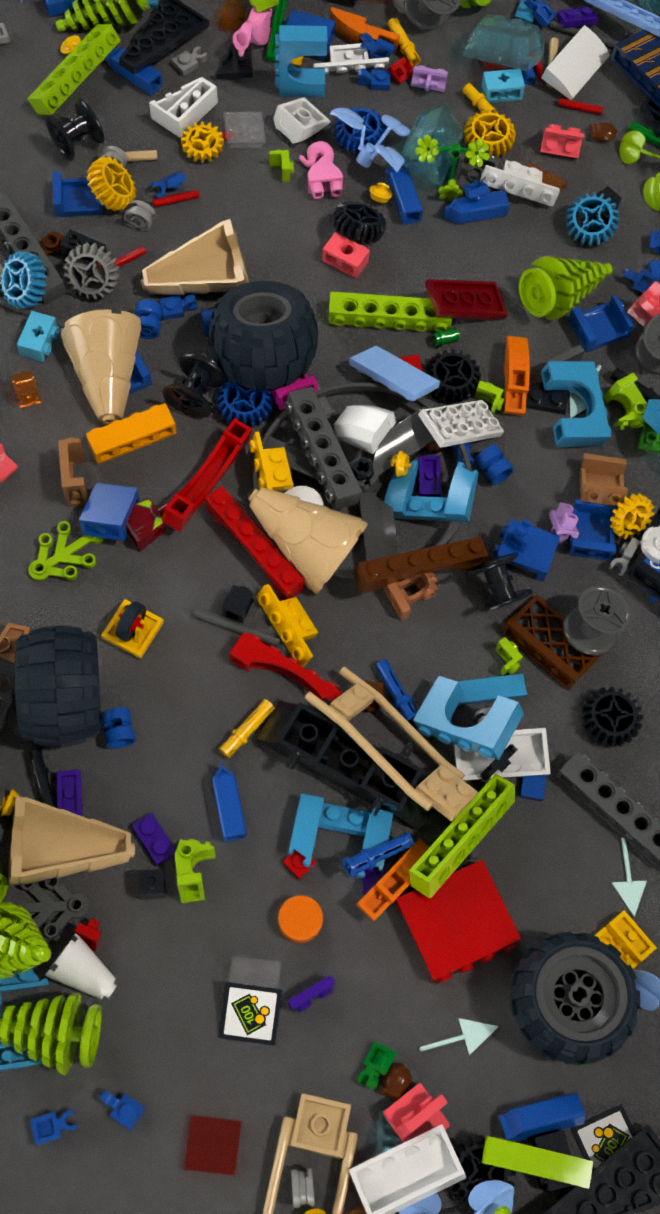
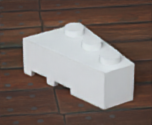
M200 77L182 86L178 92L173 94L171 92L167 93L165 98L157 102L155 100L149 102L151 119L181 138L183 137V131L187 132V126L193 127L194 122L197 123L218 103L217 86Z

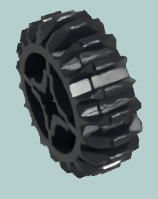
M349 201L339 204L333 214L332 222L335 230L340 232L341 236H346L347 239H352L354 242L376 243V241H380L386 229V219L383 217V214L378 213V210L373 209L372 206H367L365 203L361 204L358 201L356 203Z
M454 349L451 353H448L446 350L443 351V354L437 353L435 358L432 357L426 366L425 373L440 381L439 388L430 393H435L436 398L443 397V402L446 399H450L451 404L455 399L459 403H461L463 398L468 400L470 395L475 394L481 378L480 368L476 365L475 359L470 360V354L464 356L462 350L459 354L455 353ZM462 371L466 373L468 379L465 378V375L462 373ZM437 373L444 380L443 382L438 378Z
M613 686L608 691L605 687H602L599 692L594 691L592 697H587L585 700L587 704L582 706L584 712L581 714V718L585 720L582 723V727H589L586 732L587 735L592 733L595 735L593 742L599 738L601 739V746L609 742L611 748L616 743L621 747L625 742L630 743L633 740L632 737H637L639 734L637 730L642 728L640 721L643 720V715L638 714L642 707L635 706L637 699H629L631 692L624 695L622 694V688L615 692ZM608 702L606 709H601L600 712L595 711L598 704ZM609 713L612 714L613 717H615L616 719H611V717L608 716ZM628 722L626 730L616 732L618 724Z
M483 1135L478 1136V1144H476L474 1137L470 1136L468 1137L470 1146L462 1140L459 1142L462 1151L454 1148L460 1164L462 1165L464 1158L467 1157L470 1165V1173L465 1179L457 1182V1186L451 1190L453 1194L459 1191L462 1192L458 1199L460 1202H464L467 1197L469 1198L471 1191L467 1189L468 1186L476 1182L481 1183L492 1180L491 1174L496 1166L481 1163L482 1161L472 1152L476 1149L484 1150ZM477 1165H480V1167L489 1166L484 1172L485 1180H482V1177L473 1178L478 1172ZM500 1168V1181L509 1183L514 1187L515 1183L509 1181L508 1176H516V1172Z

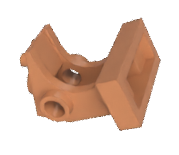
M428 572L409 577L400 582H394L383 587V590L401 621L410 617L411 608L409 605L423 598L428 600L436 594L435 591L439 588L435 582L438 579L434 572ZM415 584L419 592L408 596L404 589Z

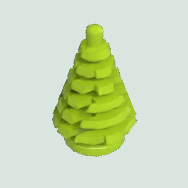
M76 0L73 2L75 13L72 14L68 8L65 12L66 18L56 21L55 25L59 32H63L69 27L73 31L80 30L78 23H81L85 30L91 29V24L88 18L91 19L94 26L103 24L98 13H100L106 24H111L113 27H115L112 14L120 26L127 25L124 13L131 24L138 23V18L131 0H94L95 3L92 0H82L85 8L81 7V3ZM136 0L143 11L150 9L148 0Z
M551 256L540 257L532 263V265L540 268H529L520 277V298L530 314L535 317L545 316L546 319L553 321L571 311L575 305H578L580 303L579 299L585 298V295L590 294L591 291L596 289L597 285L602 283L605 277L612 273L613 269L609 263L602 264L600 262Z
M11 902L0 903V979H11L15 976L12 973L13 971L17 974H22L32 967L48 961L51 957V950L37 924L31 918L30 912L20 904L16 906Z
M80 992L72 993L68 996L67 1000L63 997L64 995L56 996L51 1004L47 998L39 1000L35 1008L32 1002L24 1003L20 1007L19 1013H16L17 1007L15 1005L7 1006L3 1018L0 1015V1042L2 1045L9 1047L14 1038L15 1052L23 1054L24 1050L29 1049V1058L36 1062L43 1055V1065L52 1069L56 1063L58 1073L65 1076L69 1072L70 1067H72L75 1050L79 1042L80 1064L85 1068L93 1066L101 1033V1005L93 1004L89 1007L82 1027L79 1024L82 1016V996Z

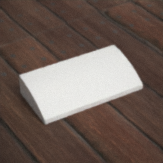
M584 25L549 64L541 79L572 100L609 58L610 53L598 36Z
M546 728L515 730L506 746L507 748L510 744H513L518 749L508 759L511 764L502 773L497 770L489 779L495 774L503 778L550 775ZM453 744L455 767L465 774L462 780L482 779L480 774L490 765L494 758L486 759L472 750L467 752Z
M443 1124L349 1169L367 1214H394L466 1178Z

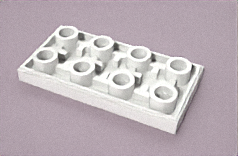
M483 400L423 409L418 414L440 448L500 437L504 433L499 425V421L488 409V405Z

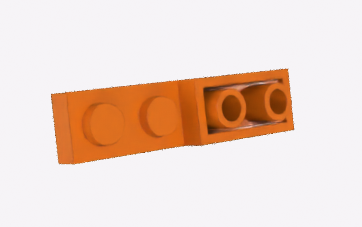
M331 7L330 19L335 20V30L353 44L363 43L364 41L360 37L364 33H368L374 41L380 38L393 44V53L396 54L400 34L366 24L367 18Z
M507 336L504 363L505 400L503 413L524 416L530 378L528 339Z
M420 838L356 904L372 922L411 884L409 870L429 849Z

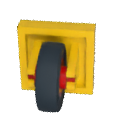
M124 599L101 636L102 639L141 659L162 627L164 619L147 611L143 604Z

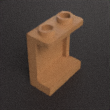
M69 437L64 440H58L61 482L67 506L86 505L89 496L84 477L74 478L73 464L86 462L81 439Z
M584 453L579 470L580 501L618 506V502L623 503L624 497H627L628 488L624 487L626 459Z

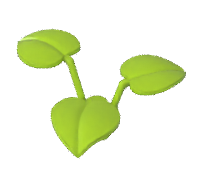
M639 131L626 133L619 145L620 158L626 164L635 163L640 157V152L660 159V155L642 149L646 138ZM660 172L656 174V178H648L643 188V196L646 203L652 209L659 212Z

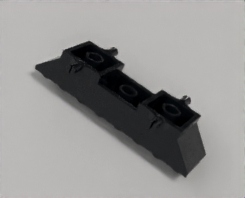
M323 698V702L327 703V705L331 704V700ZM279 701L256 739L258 742L287 757L288 760L284 764L287 768L289 767V769L293 770L296 763L369 802L372 805L368 812L370 814L373 812L374 816H377L380 809L394 812V817L419 830L429 811L412 800L338 724L317 708L308 707L301 702L293 704ZM406 742L400 754L391 752L384 747L380 749L371 744L414 789L428 777L423 773L424 769L413 764L409 759L410 754L415 748L412 744L408 749L410 743Z

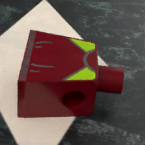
M151 499L134 504L125 526L129 537L139 552L166 532V524L162 522L164 508L168 504L167 502L157 508Z

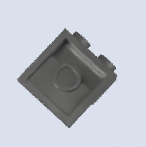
M461 153L455 173L456 185L464 192L463 184H471L473 180L479 182L485 166L489 165L499 168L500 160L490 155L489 160L483 159L481 167H478L476 164L472 166L469 164L470 158L465 157V153Z

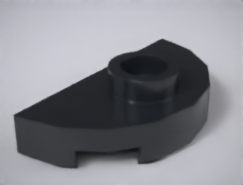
M510 744L504 750L500 759H494L480 774V777L486 782L497 770L502 773L511 764L508 759L518 749L513 744Z

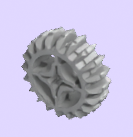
M85 243L83 246L78 245L76 250L72 249L69 252L70 255L66 257L65 261L67 263L64 264L63 268L68 270L64 273L65 277L70 278L67 284L74 285L72 291L78 289L79 296L85 293L87 299H90L92 296L94 299H98L100 296L103 298L107 293L113 291V287L117 285L116 279L119 278L120 274L116 273L119 266L113 265L116 262V258L111 259L109 257L111 251L105 253L104 246L98 249L96 243H93L91 246L89 243ZM81 257H91V258H94V259L89 262V261H87V260H84V261H83V260H81L80 258H81ZM93 266V268H92L93 272H92V273H94V274L91 275V272H90L91 269H89V268H91V267ZM91 281H95V282L98 283V282L100 281V282L103 283V284H101V285H92V284H90V282H91Z

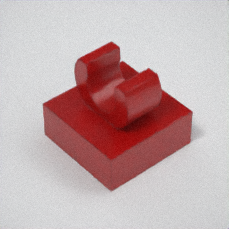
M405 57L400 58L387 68L397 85L413 74V66Z
M91 918L87 926L79 922L74 934L79 935L89 948L96 952L101 940V932H99L98 927L100 921Z

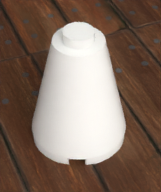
M76 933L45 974L50 979L98 999H102L104 996L109 998L117 987L114 984L116 978Z

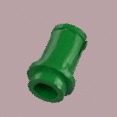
M457 328L443 332L438 330L432 335L434 345L439 347L446 343L459 341L460 339Z

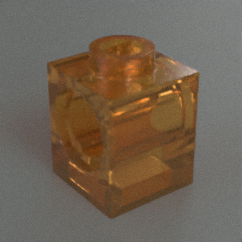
M226 0L219 11V26L236 32L246 18V3L239 0Z
M23 371L11 376L20 408L41 403L32 371Z

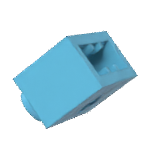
M521 68L483 72L481 88L486 96V100L489 103L522 100L525 84Z
M31 311L17 342L20 356L44 362L46 355L49 356L51 353L53 339H56L59 334V326H57L55 317Z

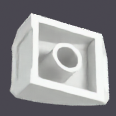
M304 97L278 105L273 118L276 130H280L291 140L292 144L306 140L331 122Z
M368 405L347 406L334 423L335 436L343 442L374 454L381 441L396 423L394 412Z

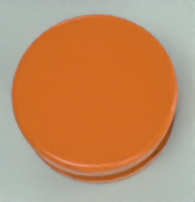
M297 895L283 903L278 914V925L285 938L294 943H306L313 940L319 934L323 923V913L321 907L314 899L304 895Z

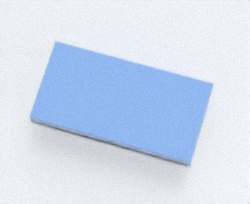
M378 346L367 349L349 359V365L356 368L359 373L368 375L373 381L382 383L390 391L401 394L408 401H415L439 388L440 385L439 380Z

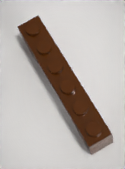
M480 536L360 562L353 575L360 594L381 590L389 584L423 573L447 569H460L461 572L484 563L489 555Z

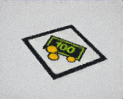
M226 982L218 1038L275 1046L282 989Z
M622 1104L585 1121L583 1125L571 1128L584 1158L593 1161L592 1170L635 1134Z

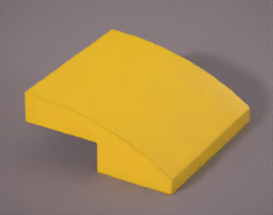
M625 910L594 935L599 937L601 942L606 945L612 944L622 953L620 957L627 966L631 965L632 969L657 948Z

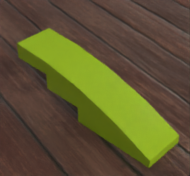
M486 1136L481 1162L588 1189L590 1187L593 1161L490 1136Z

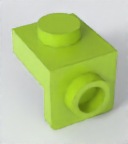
M289 150L269 151V166H281L282 182H290V174H294V163L290 161Z
M479 382L475 398L492 404L490 412L493 416L496 409L501 410L505 400L501 398L503 389L496 387L492 383Z
M504 637L498 642L495 649L507 662L500 672L502 676L508 673L510 675L514 674L521 667L520 662L523 658L518 652L519 649L516 644Z

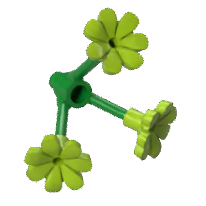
M425 135L424 139L420 138L417 141L420 147L415 148V153L417 155L421 154L419 157L420 162H425L426 160L429 163L435 160L434 156L438 155L439 151L450 152V157L453 159L451 177L448 185L438 189V193H440L439 198L443 200L447 197L448 201L464 196L463 190L459 189L455 181L456 163L461 153H465V157L470 158L469 164L472 166L476 164L478 167H481L483 159L487 161L490 158V155L485 153L489 146L488 144H483L482 139L476 140L475 143H469V149L461 147L458 142L448 147H437L439 144L438 140H432L431 136Z

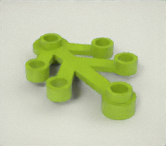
M62 521L57 525L59 536L55 554L49 559L47 557L49 547L53 544L52 536L48 533H43L39 536L41 546L38 559L30 564L29 574L37 581L46 580L49 576L62 577L73 581L78 577L77 569L74 566L70 565L65 567V569L54 566L58 563H67L93 568L96 565V558L93 554L87 553L84 556L72 554L89 543L100 544L105 538L84 535L66 547L68 535L71 533V526L67 521ZM62 527H68L66 531H61ZM45 538L50 539L47 543H43L42 541ZM89 558L93 559L91 563L85 562ZM38 567H43L42 571H36ZM69 571H74V572H75V573H74L73 575H71V576L67 575V573H68Z

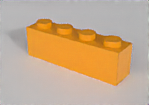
M166 403L154 405L143 412L133 413L125 419L115 420L107 426L94 428L86 433V437L97 464L175 435L177 432L174 419Z

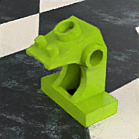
M634 372L616 381L603 395L607 403L616 400L625 408V416L620 418L613 425V428L619 427L620 430H624L626 426L639 428L645 422L643 415L647 402L635 385L638 378Z
M180 839L175 851V862L181 903L205 900L201 872L194 873L193 868L200 861L216 858L214 846H211L210 842L201 844L194 839H188L187 841Z

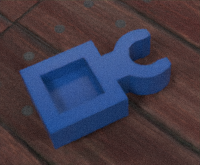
M526 0L524 2L528 8L534 11L532 15L543 28L556 16L545 1L541 3L540 0Z
M473 180L471 184H463L465 196L470 199L478 200L483 198L484 194L489 193L488 184L483 181Z
M68 1110L63 1113L61 1118H58L57 1112L54 1111L30 1119L35 1145L38 1146L62 1138L61 1130L63 1129L68 1131L78 1129V1124L72 1126L67 1124V1118L76 1114L75 1111Z

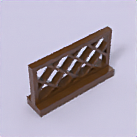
M536 594L514 617H511L506 622L501 633L507 639L514 642L521 651L569 691L603 654L595 655L594 657H584V653L578 651L579 657L569 656L568 648L574 647L567 642L564 635L563 622L565 618ZM535 603L543 609V614H533L532 606ZM520 618L529 619L530 627H523L517 621ZM534 619H544L545 628L534 627ZM549 619L558 621L560 628H550ZM535 633H546L547 642L538 640ZM550 633H561L562 642H552ZM552 647H563L564 656H557L553 652ZM570 662H580L581 670L577 673L570 667Z

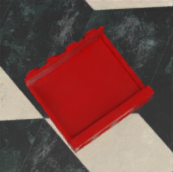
M483 859L453 872L431 899L419 891L413 890L396 898L394 902L397 910L401 911L429 971L431 983L438 981L439 984H442L452 979L451 974L459 970L461 974L466 973L474 968V963L481 960L485 964L495 959V953L502 950L504 954L518 948L516 944L521 940Z

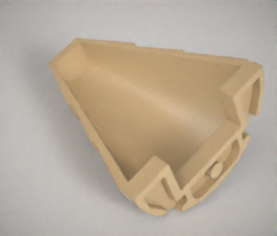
M231 219L220 222L200 236L193 238L175 251H170L142 270L143 279H141L144 291H148L149 294L158 295L227 292L234 287L249 283L244 259Z
M111 309L81 313L67 320L65 327L61 328L63 346L83 386L82 390L97 419L103 424H110L115 420L123 419L131 387L130 379L136 359L135 354L141 331V318L126 311H121V314L112 313Z
M263 487L260 491L255 489L248 498L251 501L250 508L269 537L274 539L287 561L292 564L294 569L304 579L307 588L316 595L340 566L359 539V535L364 532L368 525L366 521L359 517L335 511L326 506L303 501L297 496Z
M16 796L8 864L9 885L29 884L56 877L61 878L83 871L90 873L127 863L130 857H134L135 843H131L130 832L93 818L87 819L67 810L58 809L27 797Z

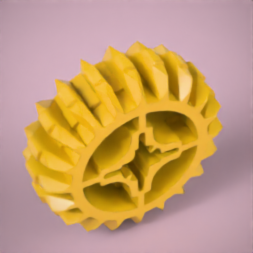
M482 110L480 114L475 113L473 117L469 118L464 128L463 137L466 146L471 142L475 143L476 140L482 139L483 144H488L489 146L485 153L498 158L499 155L504 157L506 152L511 150L515 142L516 130H514V124L511 123L510 118L505 119V114L499 115L498 111L492 113L491 110L485 113Z
M103 156L89 166L87 170L88 176L86 177L89 181L88 186L91 187V193L95 194L96 199L101 201V205H106L108 210L112 209L114 212L127 208L129 203L136 197L135 192L137 190L134 187L135 182L131 179L132 175L128 174L127 169L123 167L122 163H118L116 159H112L109 156L106 158Z

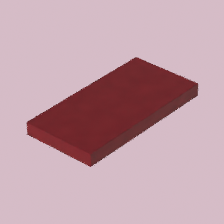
M428 279L425 282L436 318L505 320L508 316L496 282Z

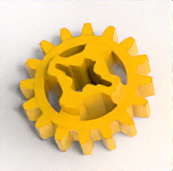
M201 121L200 125L194 122L193 128L187 126V132L183 131V138H181L183 152H187V157L193 156L195 162L201 159L202 163H204L205 159L211 162L212 156L218 158V152L222 153V146H224L222 132H218V127L212 128L210 122L208 125H204V121Z
M634 493L631 494L630 499L624 497L623 503H617L619 508L612 511L615 513V516L610 518L613 522L610 525L614 529L613 532L623 539L627 537L632 539L634 534L639 536L642 529H647L645 525L652 522L649 519L650 516L654 515V512L651 511L654 508V505L651 504L652 501L640 493L637 496Z

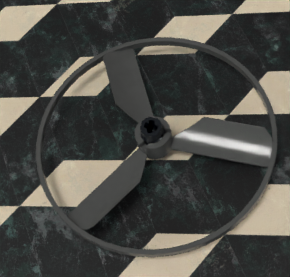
M376 383L340 384L315 392L317 398L351 390L379 391L404 398L401 394L390 391L387 386ZM421 398L411 402L419 405L422 409L389 430L376 450L373 463H371L369 458H357L349 464L362 491L359 499L361 518L368 523L363 532L366 561L399 554L393 507L372 493L378 487L379 475L392 468L390 460L393 455L403 451L411 456L434 441V438L418 414L423 409L435 407ZM285 410L274 421L263 437V449L285 447L289 468L317 478V472L310 465L307 451L271 437L281 423L290 416ZM464 443L457 444L464 460L465 469L471 471L469 456ZM254 467V472H253V485H254V490H255V489L259 490V489H258V473H259V471L256 472V471H255V467ZM456 522L452 530L438 545L448 544L457 533L462 522ZM337 569L333 576L355 579L353 571Z

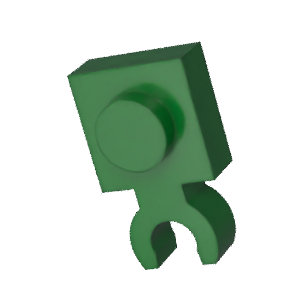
M375 1041L363 1062L367 1068L359 1074L357 1081L363 1086L366 1085L371 1090H374L378 1085L379 1075H386L397 1053L391 1048Z

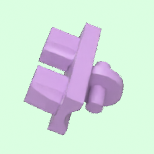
M422 65L414 66L411 86L425 88L426 92H429V89L444 92L448 72L439 68L436 70Z
M562 502L559 504L557 511L550 510L549 517L553 524L550 533L559 535V541L566 540L569 535L577 539L579 531L576 524L579 519L575 514H572L573 506Z

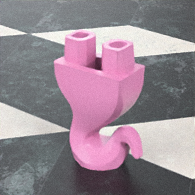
M253 7L247 21L234 33L233 44L238 49L240 57H243L245 49H247L250 42L258 46L268 43L271 30V8L258 13L256 8Z
M323 141L311 144L307 150L308 160L303 155L299 157L304 166L311 167L307 175L308 192L312 194L313 199H321L324 197V192L330 191L333 197H341L343 174L333 164L334 152L332 147Z

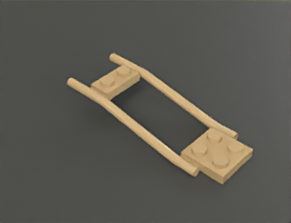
M343 667L339 674L354 686L331 702L330 705H327L312 692L306 694L305 700L338 724L412 800L425 810L429 811L433 807L452 822L479 793L462 780L465 774L450 764L377 690L346 667ZM373 700L439 765L416 789L349 722L368 707Z
M301 1094L296 1120L283 1117L262 1214H273L288 1146L343 1159L332 1214H343L350 1179L349 1169L352 1168L358 1134L346 1132L351 1109L350 1104Z

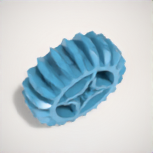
M586 192L584 199L578 196L577 202L572 201V208L567 209L569 215L565 216V221L568 222L566 223V229H570L569 235H575L574 241L581 239V245H584L585 241H587L588 246L591 247L593 242L599 246L600 240L606 243L608 241L607 236L611 238L614 236L613 231H617L618 226L616 224L619 223L620 218L617 217L619 210H614L616 204H610V197L604 200V194L602 193L600 197H596V192H593L592 197H589V194ZM603 211L607 214L609 219L607 225H605L603 223L604 220L601 219ZM578 214H580L581 218L584 220L583 226L581 228L576 222V217ZM593 229V230H597L598 232H588V231H590V230Z
M15 252L13 255H9L8 260H4L5 266L1 267L3 272L0 275V285H2L0 292L4 293V299L13 307L29 309L32 306H37L38 301H42V295L46 294L44 288L48 286L45 283L48 278L45 275L47 268L43 267V261L39 260L38 256L30 252Z

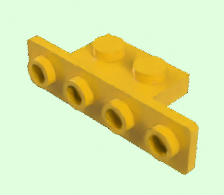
M259 431L254 432L253 440H250L251 453H255L254 467L255 471H259L260 475L258 479L259 489L262 487L274 491L292 489L293 481L285 447L263 449Z
M269 584L264 585L256 595V598L292 655V658L296 659L301 667H305L313 657L305 640L315 638L318 631L297 597L279 601Z

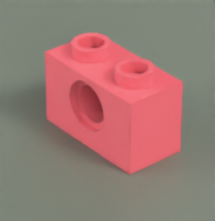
M335 232L323 248L322 261L357 279L369 262L370 250L364 245L357 244L347 239L346 236H341Z

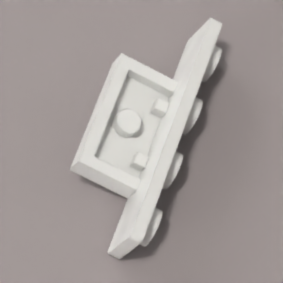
M362 43L329 46L330 62L316 63L312 69H325V75L330 71L346 73L348 70L353 69L356 72L359 69L366 70V68L382 70L388 65L389 57L369 59L368 50L360 47Z
M505 160L503 170L486 165L479 181H483L489 187L505 190V192L548 206H554L560 192L559 188L542 183V171L534 167L523 166L516 161Z

